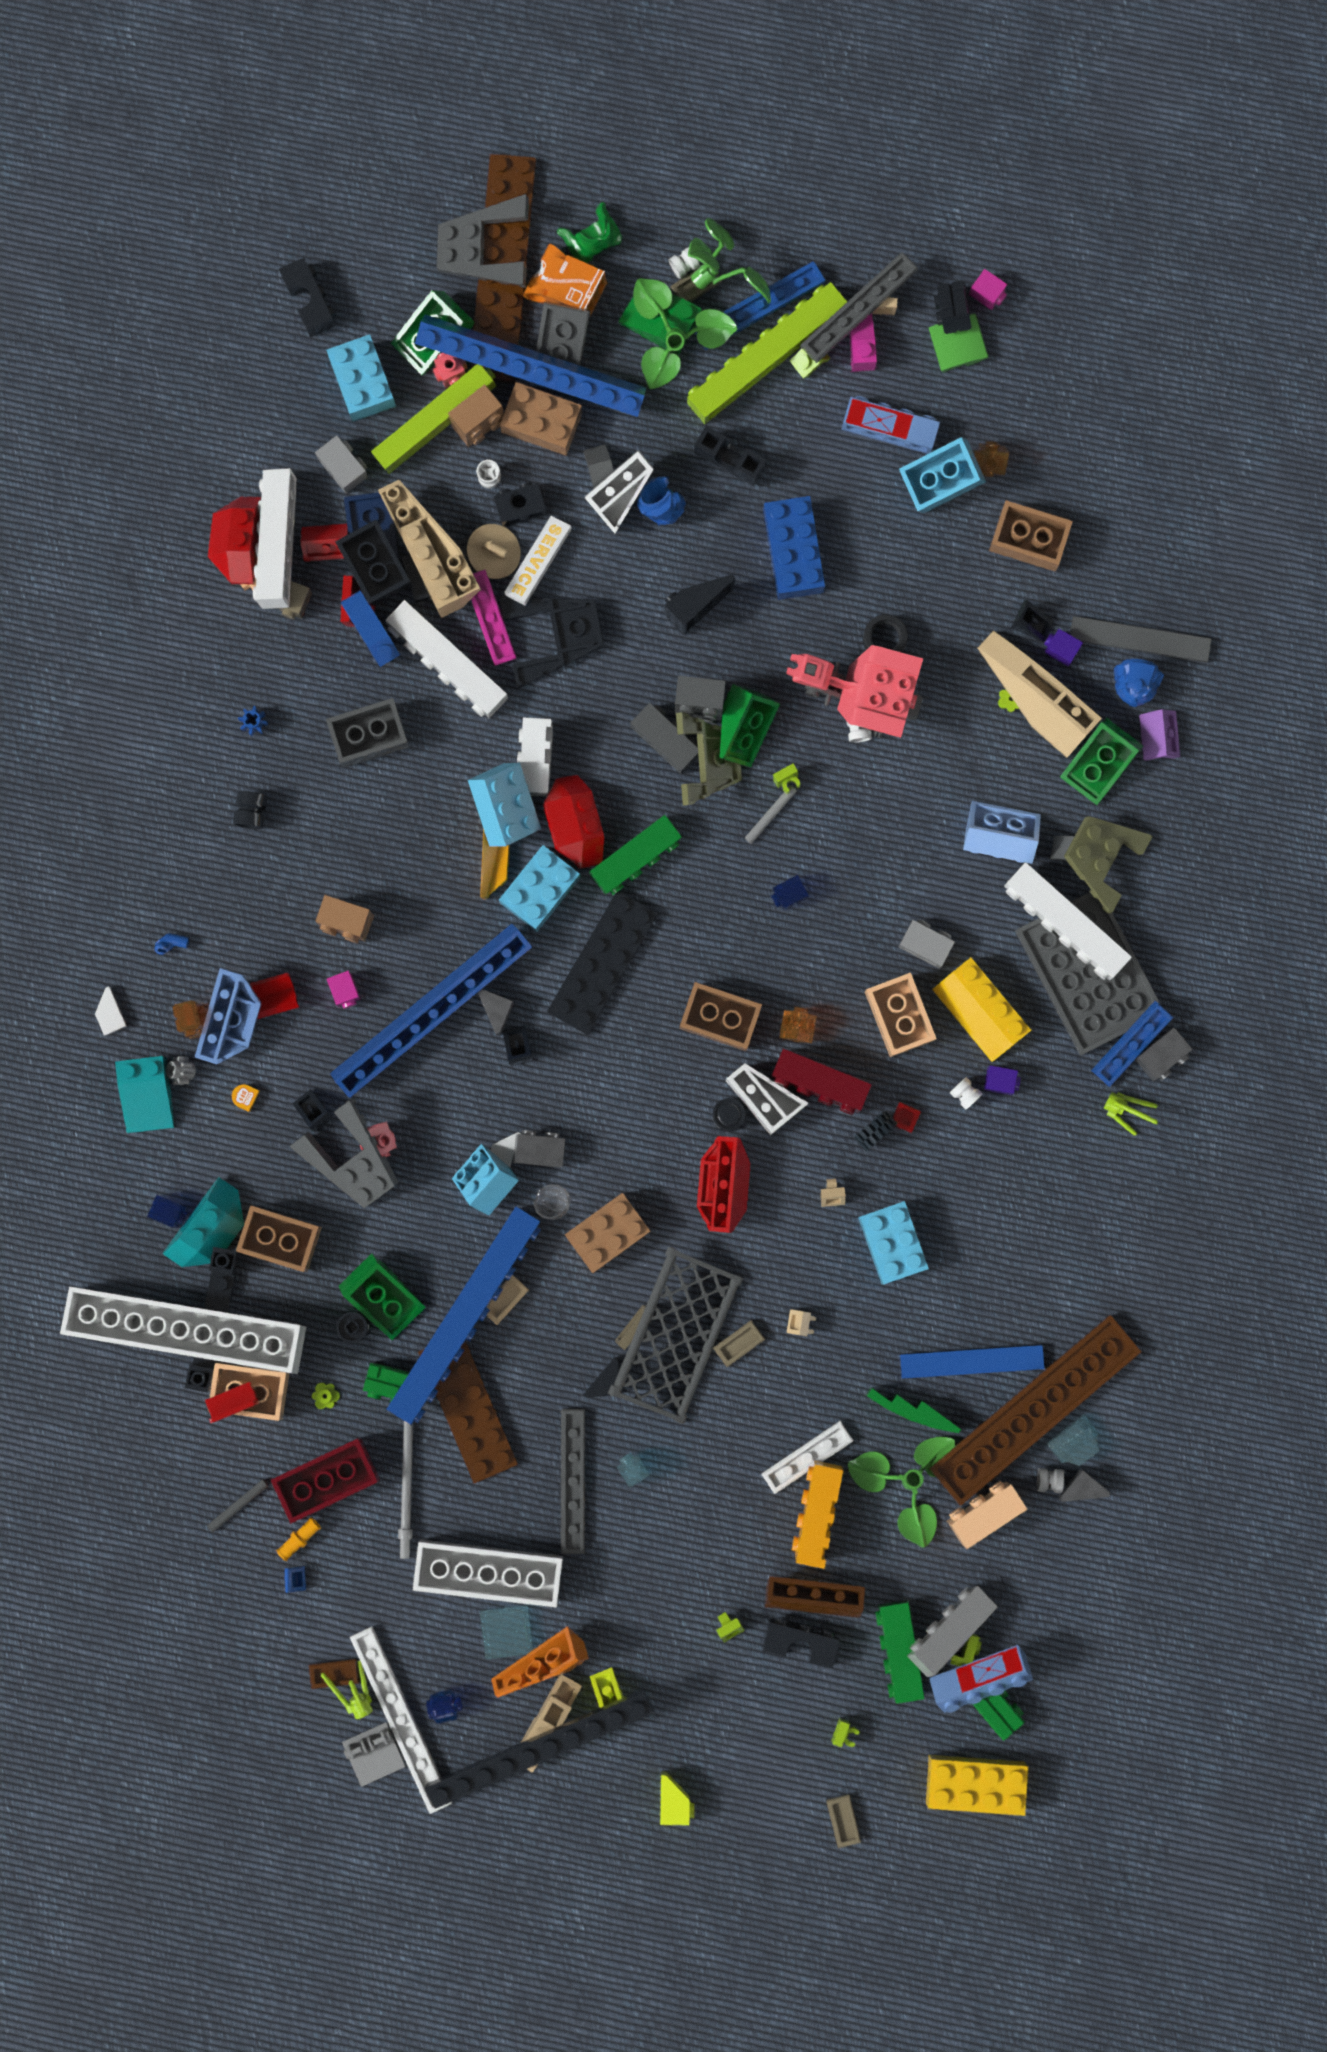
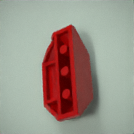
M239 497L213 513L208 558L231 584L254 585V567L257 563L255 547L259 543V535L257 533V522H260L258 502L261 500V497Z
M578 775L555 779L543 803L555 849L579 869L597 866L603 862L604 833L592 791Z
M717 1136L715 1142L701 1159L697 1208L706 1222L709 1231L732 1233L747 1211L751 1163L742 1141L738 1137Z

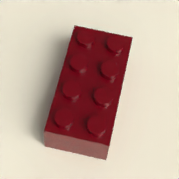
M782 1049L771 1076L779 1086L787 1089L788 1085L797 1089V1094L808 1098L810 1094L819 1098L818 1102L830 1107L832 1104L841 1106L840 1111L849 1115L861 1111L872 1085L786 1049Z
M361 1437L271 1479V1483L290 1524L380 1481Z

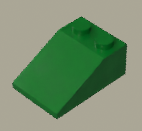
M432 290L391 342L421 375L426 374L435 365L434 360L442 353L415 344L424 314L467 329H471L475 324L444 291Z
M672 294L670 306L663 311L670 327L679 328L686 334L697 326L695 318L701 312V308ZM633 296L618 323L666 350L667 331L660 313L652 319L643 317L635 307ZM688 339L684 340V345L680 350H672L670 353H675L679 356Z
M733 684L723 704L720 758L751 767L780 703L762 693Z
M1106 718L1093 732L1060 778L1094 804L1098 805L1143 748V745Z
M373 1253L338 1286L343 1297L391 1340L426 1308L404 1283Z

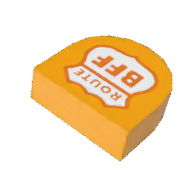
M239 1085L232 1091V1101L239 1108L250 1112L260 1091L248 1085Z

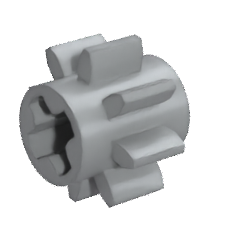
M186 1056L173 1057L172 1061L166 1066V1075L169 1079H173V1085L189 1084V1080H192L196 1073L194 1063L189 1062V1057Z

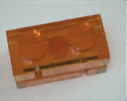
M193 1000L174 1004L172 1009L174 1017L177 1018L175 1020L177 1031L184 1034L185 1037H189V1039L200 1038L205 1022L203 1006Z

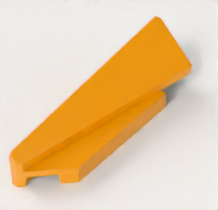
M484 828L480 897L483 900H487L489 895L508 880L510 845L489 846Z

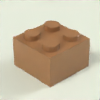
M484 384L448 412L451 427L464 443L470 447L472 444L477 445L485 438L484 435L490 430H497L500 427L504 413L502 405Z
M324 895L315 922L320 926V930H323L322 932L332 936L340 933L343 934L342 937L345 940L358 944L359 940L366 941L374 915L369 909Z

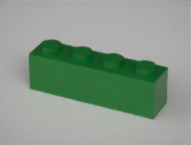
M664 815L588 873L605 895L609 892L614 895L624 887L622 885L623 881L627 878L632 881L642 874L640 869L644 865L648 864L651 867L661 859L660 853L664 850H667L669 853L679 846L678 840L682 837L666 815Z
M907 1600L878 1605L879 1611L875 1612L877 1626L882 1625L883 1635H879L881 1650L886 1649L887 1659L883 1660L885 1674L890 1673L891 1683L887 1684L889 1698H894L896 1704L923 1700L924 1693L920 1669L908 1657V1654L912 1651L910 1647L915 1642L909 1604Z

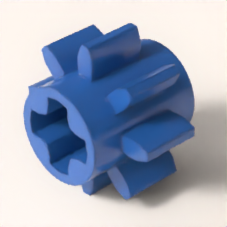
M253 706L250 711L244 708L245 714L243 717H238V720L244 723L240 729L242 731L248 729L251 737L254 735V732L263 734L261 730L263 725H268L267 721L262 720L266 715L265 712L262 711L258 714L256 706ZM252 717L256 719L257 724L254 726L250 723L249 720Z

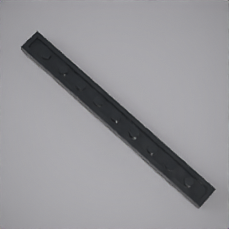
M644 1689L427 1783L425 1790L434 1808L437 1809L654 1714V1709Z

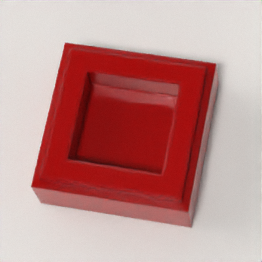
M899 1102L892 1118L898 1123L896 1127L912 1133L921 1111Z

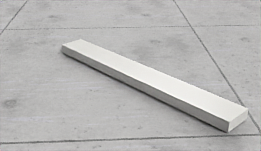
M373 1626L350 1636L429 1813L431 1814L452 1804L450 1802L435 1809L425 1790L427 1783L437 1780L441 1776Z

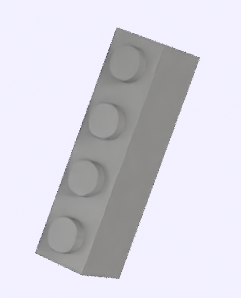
M978 1586L970 1589L966 1587L958 1595L960 1600L955 1605L950 1604L942 1612L944 1617L939 1622H933L927 1628L928 1634L923 1639H917L911 1645L910 1649L912 1651L908 1654V1657L927 1677L935 1676L997 1608L996 1604Z

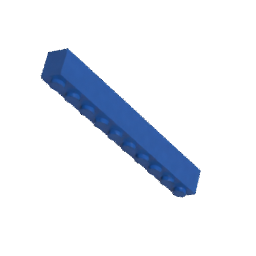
M425 314L420 323L415 341L417 345L638 417L646 387Z
M510 924L333 1070L330 1075L350 1098L531 949L532 946L513 924Z
M518 1207L514 1208L387 1407V1411L411 1426L414 1422L419 1423L426 1412L422 1408L427 1401L431 1403L438 1393V1390L435 1389L440 1381L444 1383L452 1370L448 1369L453 1360L458 1362L464 1352V1349L461 1348L466 1340L469 1342L472 1340L477 1332V1329L474 1328L478 1320L484 1321L490 1311L487 1308L490 1301L498 1299L503 1291L500 1286L504 1279L510 1280L516 1270L513 1268V1265L517 1259L522 1261L529 1250L525 1246L530 1239L534 1241L540 1233L541 1229L538 1227L540 1224L539 1220Z

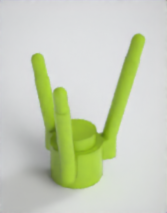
M1111 1092L1103 1108L1108 1111V1116L1115 1119L1134 1136L1137 1135V1132L1120 1118L1117 1113L1122 1115L1125 1110L1153 1124L1158 1123V1120L1127 1106L1128 1102L1157 1108V1104L1126 1096L1120 1092L1117 1094Z
M360 1660L357 1661L363 1694L358 1693L352 1680L349 1681L354 1695L350 1699L351 1703L346 1700L327 1675L322 1673L321 1677L343 1703L348 1714L353 1713L355 1719H360L373 1711L370 1705L372 1699L368 1692L364 1669Z

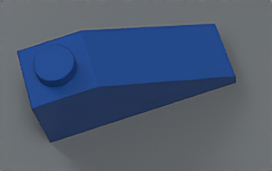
M361 590L340 602L380 667L400 655Z

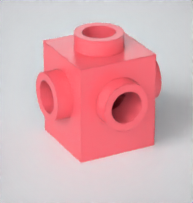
M445 353L439 354L437 359L434 360L436 367L433 369L434 375L438 382H443L446 389L465 375V370L468 369L465 360Z
M387 1121L367 1128L371 1137L375 1136L378 1142L377 1148L381 1156H390L389 1151L397 1148L395 1144V1135L389 1129Z

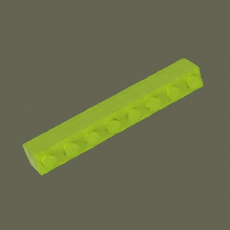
M831 282L826 286L821 285L814 291L813 297L808 301L806 299L802 300L795 307L796 310L793 313L783 315L778 320V325L773 329L767 328L761 333L758 341L748 343L742 349L743 353L736 358L735 356L729 358L725 362L723 369L719 372L713 371L706 378L707 381L703 385H696L688 392L687 404L704 424L800 349L801 344L847 303Z

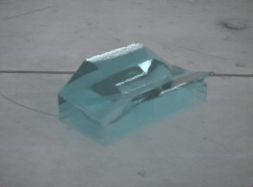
M1084 1414L1046 1443L1061 1463L1069 1462L1077 1466H1081L1100 1451L1097 1441L1099 1433Z

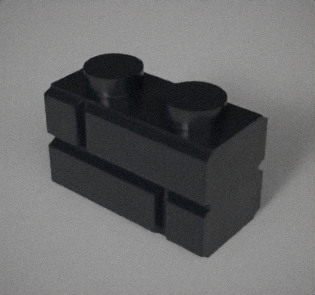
M961 280L952 282V284L938 285V295H934L935 308L940 309V311L936 312L938 326L943 325L945 334L956 333L957 330L960 332L970 330L972 327L965 282Z

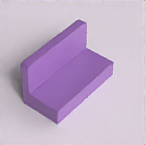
M1161 709L1141 714L1139 717L1144 760L1180 757L1176 711Z

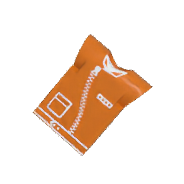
M549 244L541 259V268L531 278L523 296L537 303L544 304L547 301L590 310L591 316L607 284L605 271L565 255L557 247Z

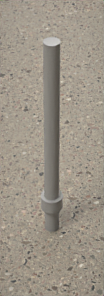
M405 1421L403 1433L401 1529H398L400 1558L402 1559L409 1558L410 1539H412L413 1529H410L413 1424L411 1426Z

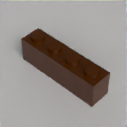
M769 1576L766 1584L765 1607L860 1618L864 1608L865 1587Z

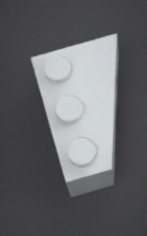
M639 450L585 496V499L614 533L618 530L654 469Z
M523 718V728L519 729V743H522V750L518 752L517 763L521 764L531 796L547 797L549 793L553 738L551 719Z
M743 1064L726 1079L729 1086L770 1135L808 1105L806 1101L771 1081L768 1077L747 1064Z

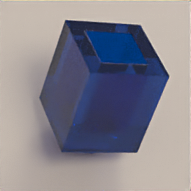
M796 875L773 887L771 899L776 908L781 907L782 911H785L804 901L809 895L799 876Z
M156 1195L147 1217L172 1228H177L178 1225H182L187 1216V1212H185L186 1206Z

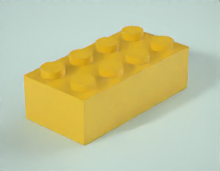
M929 1755L926 1805L928 1809L1025 1816L1028 1766L1025 1762Z

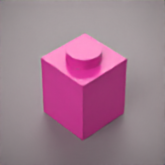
M984 269L971 287L969 295L992 310L996 304L1000 306L1006 298L1005 290L1007 284Z
M349 970L327 978L336 1006H343V1009L355 1006L357 1004L356 1001L361 999Z

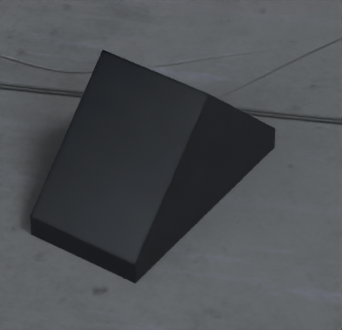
M1024 599L1011 628L1044 642L1054 621L1030 601Z
M526 1026L503 1030L509 1065L514 1066L534 1061Z
M311 1089L292 1103L307 1126L314 1132L334 1118Z
M615 1357L587 1389L584 1396L587 1398L610 1396L608 1391L610 1386L614 1385L619 1373V1364Z

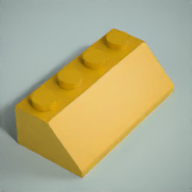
M969 958L932 989L991 1062L1031 1031L972 958Z

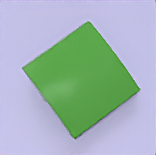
M976 314L970 315L972 327L970 330L961 332L957 330L956 333L945 334L943 325L938 326L937 324L929 327L939 366L943 373L963 365L970 366L989 358Z

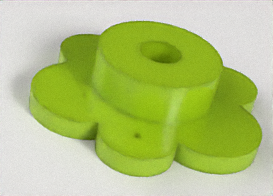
M1007 690L999 692L1000 699L998 705L1000 708H1007L1008 712L1019 709L1014 700H1009L1011 696Z
M319 1383L316 1385V1392L312 1394V1398L316 1400L315 1405L318 1409H324L325 1407L333 1408L334 1402L339 1400L340 1394L334 1390L333 1384L326 1386L324 1383Z

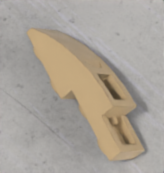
M560 1674L521 1742L562 1725L582 1686ZM537 1765L530 1767L527 1770L533 1772Z

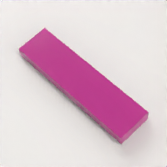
M486 570L473 573L480 591L471 601L494 666L514 660L516 655Z

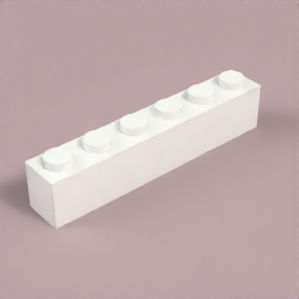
M291 469L263 470V479H260L259 482L262 497L258 502L260 522H257V533L259 535V543L255 547L258 562L254 567L256 586L253 587V598L262 609L289 608L297 482V478Z
M405 600L385 620L389 626L387 631L396 639L401 637L406 642L404 646L412 654L417 652L422 657L421 662L428 669L434 668L440 673L438 678L447 686L451 683L457 689L455 693L463 701L468 699L474 704L472 709L479 716L486 715L490 718L508 699L507 694Z
M1026 862L1004 885L1007 888L1006 893L1013 900L1019 899L1025 905L1023 908L1031 916L1037 915L1042 920V926L1049 932L1054 930L1060 936L1059 941L1068 948L1070 946L1078 952L1076 954L1077 957L1086 964L1088 962L1095 967L1094 972L1105 980L1107 978L1111 980L1132 958Z

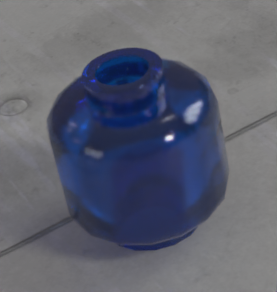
M452 1690L432 1693L430 1700L426 1701L429 1719H433L437 1724L457 1720L459 1711L463 1710L461 1697H456Z

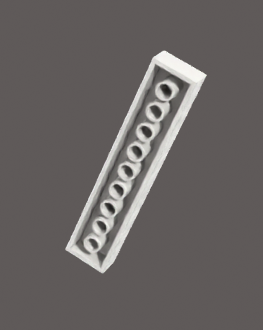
M69 1287L60 1334L298 1374L306 1327Z

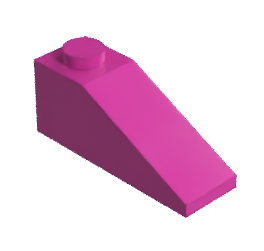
M871 313L849 333L852 372L873 371L876 367L875 334Z

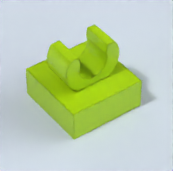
M794 763L773 774V781L777 788L783 787V791L786 794L790 793L787 787L788 783L793 782L797 788H800L798 770Z
M726 1612L718 1616L722 1627L716 1631L724 1643L745 1631L737 1618L731 1621Z
M839 1718L831 1740L832 1744L842 1748L845 1742L847 1746L854 1747L855 1743L848 1740L847 1736L849 1733L859 1734V1730L855 1727H849V1721Z

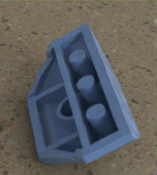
M224 968L219 969L195 1058L219 1064L249 1048L261 1001L243 974Z

